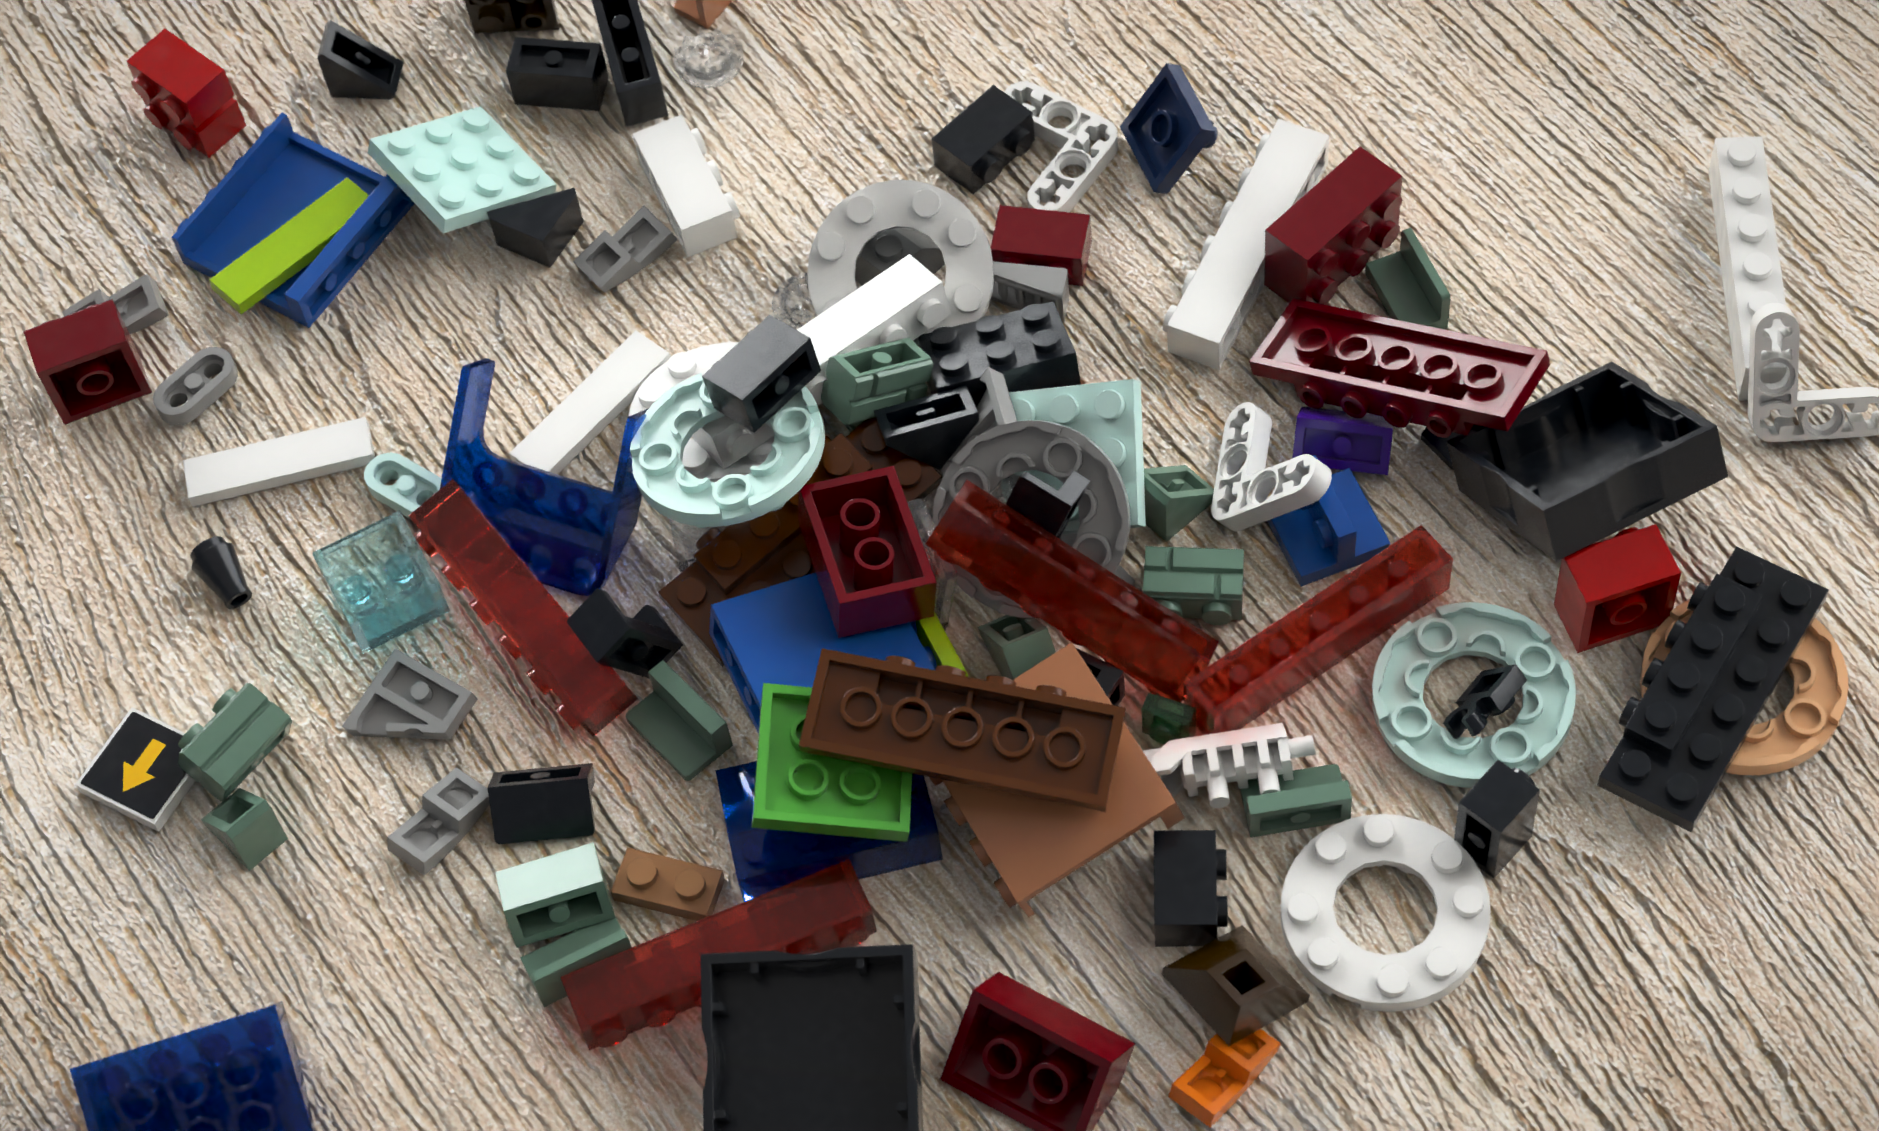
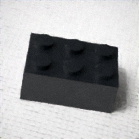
M1053 301L1044 304H1031L1021 310L997 316H984L977 321L954 327H941L918 337L919 347L931 357L934 363L930 381L927 382L931 395L966 385L977 408L987 389L986 384L980 378L988 367L1004 375L1008 392L1081 385L1076 352Z

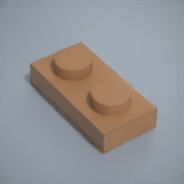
M627 847L611 889V894L614 901L709 924L725 877L723 870Z

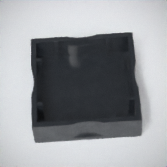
M1614 362L1607 363L1524 406L1508 432L1479 425L1471 429L1467 435L1460 434L1446 441L1459 491L1555 561L1573 554L1728 477L1717 425L1681 403L1660 396L1651 389L1648 383Z
M913 944L838 947L813 954H791L776 950L700 954L702 1032L705 1038L708 1060L707 1076L703 1089V1131H923L918 956Z

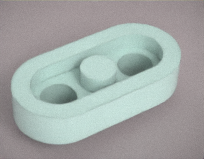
M383 453L374 457L365 468L364 479L370 494L378 501L418 523H432L441 519L448 512L451 505V497L443 479L397 453ZM390 480H397L393 485H385ZM426 501H433L430 504L422 505Z

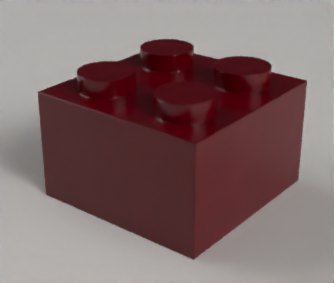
M113 299L88 306L81 311L56 320L46 321L39 326L23 331L36 373L64 425L152 393L139 352Z

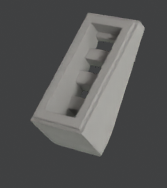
M993 262L994 285L991 300L1019 310L1031 304H1044L1053 301L1062 322H1065L1069 301L1068 269Z

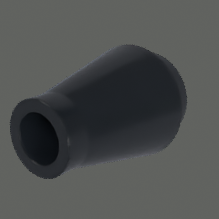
M216 536L204 540L192 550L190 558L193 561L192 570L215 592L228 609L238 608L250 600L252 592L247 586L235 547L232 543L226 542L223 537Z

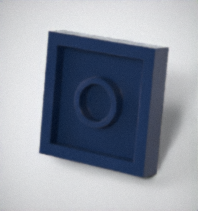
M1168 63L1165 64L1119 126L1153 192L1164 194L1169 193L1202 148L1208 149L1215 144L1218 135L1217 128L1213 126V121L1208 118L1181 66Z

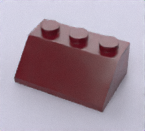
M997 972L973 989L940 1080L1034 1131H1093L1119 1088L1136 1043L1018 981Z

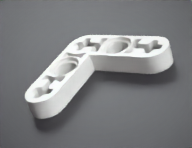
M1028 81L1013 83L1006 88L1005 93L1033 112L1034 135L1061 148L1031 185L1027 193L1028 208L1070 212L1115 157L1118 151L1117 128L1108 119ZM1057 116H1065L1072 120V123L1065 128H1054L1049 125V121ZM1101 137H1102V138H1106V142L1103 141V140H1099V139H1100ZM1090 139L1096 141L1091 147V156L1088 154L1090 152ZM1069 165H1079L1085 169V172L1076 178H1069L1061 173L1062 169ZM1054 195H1056V204L1049 202ZM1040 201L1046 202L1045 206L1040 205Z
M1770 303L1759 308L1752 316L1750 324L1748 419L1758 438L1767 442H1788L1879 435V389L1874 387L1798 391L1799 323L1791 310L1783 304ZM1774 319H1780L1785 326L1778 328L1777 344L1780 349L1772 348V339L1765 329L1772 327ZM1778 362L1786 365V374L1780 381L1771 384L1761 380V372L1768 364ZM1875 403L1878 411L1872 413L1871 419L1865 420L1861 413L1867 411L1868 404ZM1827 404L1833 407V416L1825 424L1815 425L1808 422L1810 411L1817 405ZM1843 404H1847L1848 408L1851 411L1846 412V416L1848 418L1847 422H1845V412L1842 406ZM1794 407H1797L1796 412L1799 425H1795L1791 418L1796 417ZM1777 409L1781 417L1775 418L1774 425L1767 426L1764 419L1769 417L1770 410Z
M1250 402L1237 406L1226 420L1211 505L1212 517L1234 532L1313 504L1326 493L1332 479L1329 467L1309 454L1297 456L1265 469L1272 419L1269 414ZM1275 487L1272 494L1267 498L1270 491Z

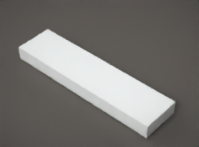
M635 330L509 453L512 462L546 486L633 401L642 383L658 367L670 359V353Z
M366 417L186 459L183 460L188 499L192 507L366 466L375 455Z

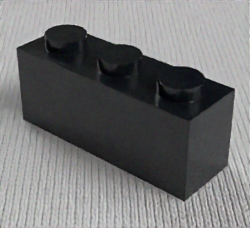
M592 0L625 126L669 116L661 80L638 1Z

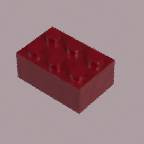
M1359 146L1265 230L1264 285L1288 303L1295 298L1326 304L1334 296L1342 282L1349 276H1357L1365 268L1366 263H1368L1369 258L1380 248H1388L1397 238L1400 232L1399 215L1402 204V175Z
M894 466L806 484L799 490L798 522L838 638L934 617L937 582Z

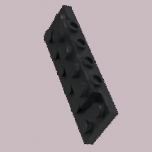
M1736 546L1720 575L1716 574L1710 585L1700 582L1696 587L1687 609L1693 611V614L1687 623L1679 619L1675 622L1665 643V647L1671 649L1665 661L1654 658L1642 681V685L1648 688L1642 699L1639 700L1632 696L1627 702L1619 719V724L1625 727L1623 737L1601 772L1597 786L1692 832L1824 604L1829 589Z

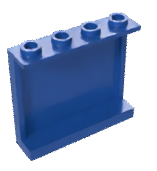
M281 112L274 122L261 132L258 140L251 148L235 161L232 169L220 183L207 193L204 201L190 217L181 222L172 239L183 264L212 278L348 177L369 196L310 264L259 301V303L310 328L415 203L388 174L384 177L293 132L287 114Z
M816 572L711 604L709 634L758 735L763 683L813 688L822 648L879 660H885L887 656H901L916 663L915 667L935 670L937 666L932 650L929 646L923 647L917 636L915 621L838 638Z

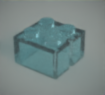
M400 510L312 553L322 577L362 654L450 611L439 581L422 550H420Z

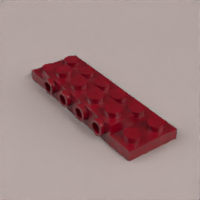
M1293 298L1249 360L1253 375L1294 384L1297 397L1311 408L1320 409L1324 404L1341 407L1346 414L1354 418H1363L1366 413L1383 416L1392 426L1404 428L1408 423L1426 426L1431 433L1438 437L1446 438L1452 432L1467 435L1474 424L1508 432L1550 366L1548 352L1542 349Z

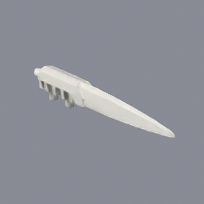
M1283 723L1169 740L1160 748L1143 750L1172 797L1176 796L1183 787L1187 789L1188 797L1199 796L1197 787L1207 786L1209 803L1213 808H1224L1230 804L1227 783L1237 781L1238 788L1245 789L1249 788L1248 779L1258 778L1260 794L1280 791L1278 775L1283 774L1284 781L1294 780L1292 758L1316 755L1313 735L1287 739ZM945 803L942 804L940 812L951 814Z

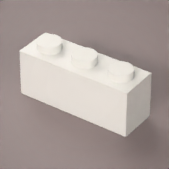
M681 114L632 134L639 162L687 257L738 238L734 219L740 217L737 204L731 192L723 194L719 186L723 185L721 174L714 160L706 162L703 154L707 153L706 147L697 128L690 130Z

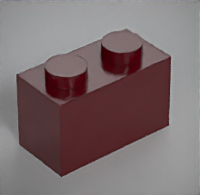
M999 205L990 247L993 262L1068 269L1069 285L1083 286L1092 244L1090 215Z

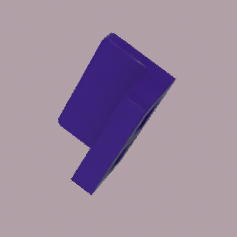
M1301 407L1296 419L1292 458L1303 454L1316 455L1318 460L1330 469L1345 470L1350 468L1351 471L1388 475L1395 426L1389 424L1383 416L1366 414L1363 418H1354L1344 411Z

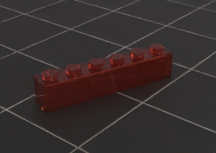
M454 479L449 481L408 516L419 529L413 535L415 540L431 558L437 553L442 556L447 563L440 569L459 592L464 587L470 590L475 596V599L469 603L471 608L487 626L493 621L499 625L504 631L497 638L515 660L522 655L528 660L532 668L526 674L544 695L551 690L556 694L561 703L555 709L573 730L582 725L594 737L638 700L637 696L612 667L599 664L594 660L566 622L570 616Z
M968 480L965 481L925 544L935 550L942 560L960 566L977 577L979 582L989 590L1002 593L1019 604L1021 609L1034 618H1041L1061 631L1070 642L1076 645H1083L1103 658L1105 662L1123 670L1126 674L1145 685L1154 696L1160 699H1167L1178 707L1209 665L1219 641Z
M1420 525L1184 682V712L1203 735L1243 728L1448 590L1450 587L1453 558Z
M850 859L573 971L560 978L589 1050L599 1046L606 1048L621 1043L630 1033L647 1026L652 1028L663 1026L671 1022L681 1012L696 1006L701 1008L700 954L772 950L791 954H813L838 947H855L863 943L869 935L876 933L877 929L872 908Z

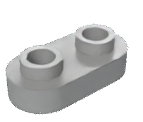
M219 347L202 349L157 387L153 396L154 405L160 417L172 425L189 423L234 385L238 376V370L231 354ZM218 374L213 379H210L213 375Z

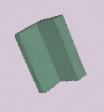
M1412 228L1402 230L1400 251L1366 263L1365 275L1390 318L1446 329L1448 328L1450 293Z
M662 660L648 671L653 692L626 713V719L684 780L690 781L731 748L733 744L727 722Z
M1337 764L1293 770L1294 780L1288 781L1283 780V774L1278 775L1280 791L1260 794L1258 778L1248 779L1249 788L1240 789L1250 838L1337 824L1351 819V791L1348 780L1342 781L1339 766Z
M616 917L578 929L520 957L543 1007L637 962L625 930L619 925Z

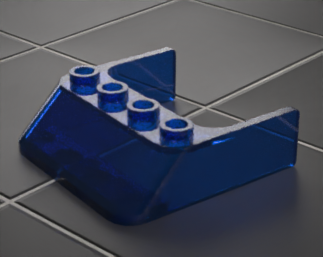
M484 358L464 365L460 374L433 523V535L436 543L449 554L576 595L589 596L596 589H602L606 585L637 523L642 494L632 473L630 446L647 416L645 413L648 409L627 418L613 491H609L493 453L484 439V422L495 361Z

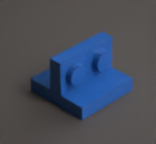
M1350 468L1332 474L1329 488L1318 501L1267 521L1300 587L1390 554L1391 543Z

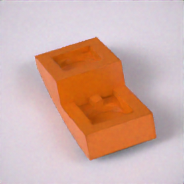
M1259 1029L1228 1046L1216 1033L1208 1041L1204 1055L1172 1083L1168 1097L1211 1128L1259 1076L1277 1053L1281 1043L1262 1029Z

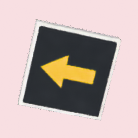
M132 707L76 782L75 786L81 794L159 832L195 782L178 765L179 752L182 750L178 743L185 733Z

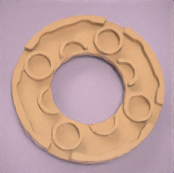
M1690 599L1674 608L1670 612V616L1658 627L1655 633L1652 632L1647 642L1640 671L1642 697L1648 689L1642 685V681L1654 658L1665 661L1671 649L1665 647V643L1675 622L1679 619L1687 623L1693 614V611L1687 609ZM1814 619L1787 666L1793 681V697L1786 710L1774 719L1753 725L1726 773L1765 775L1790 769L1814 756L1828 743L1835 733L1847 702L1848 673L1843 654L1837 642L1818 619Z

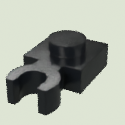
M1517 665L1481 671L1456 701L1459 707L1446 717L1443 724L1454 739L1459 738L1466 729L1472 736H1476L1486 726L1489 715H1500L1514 704L1515 694L1527 679Z

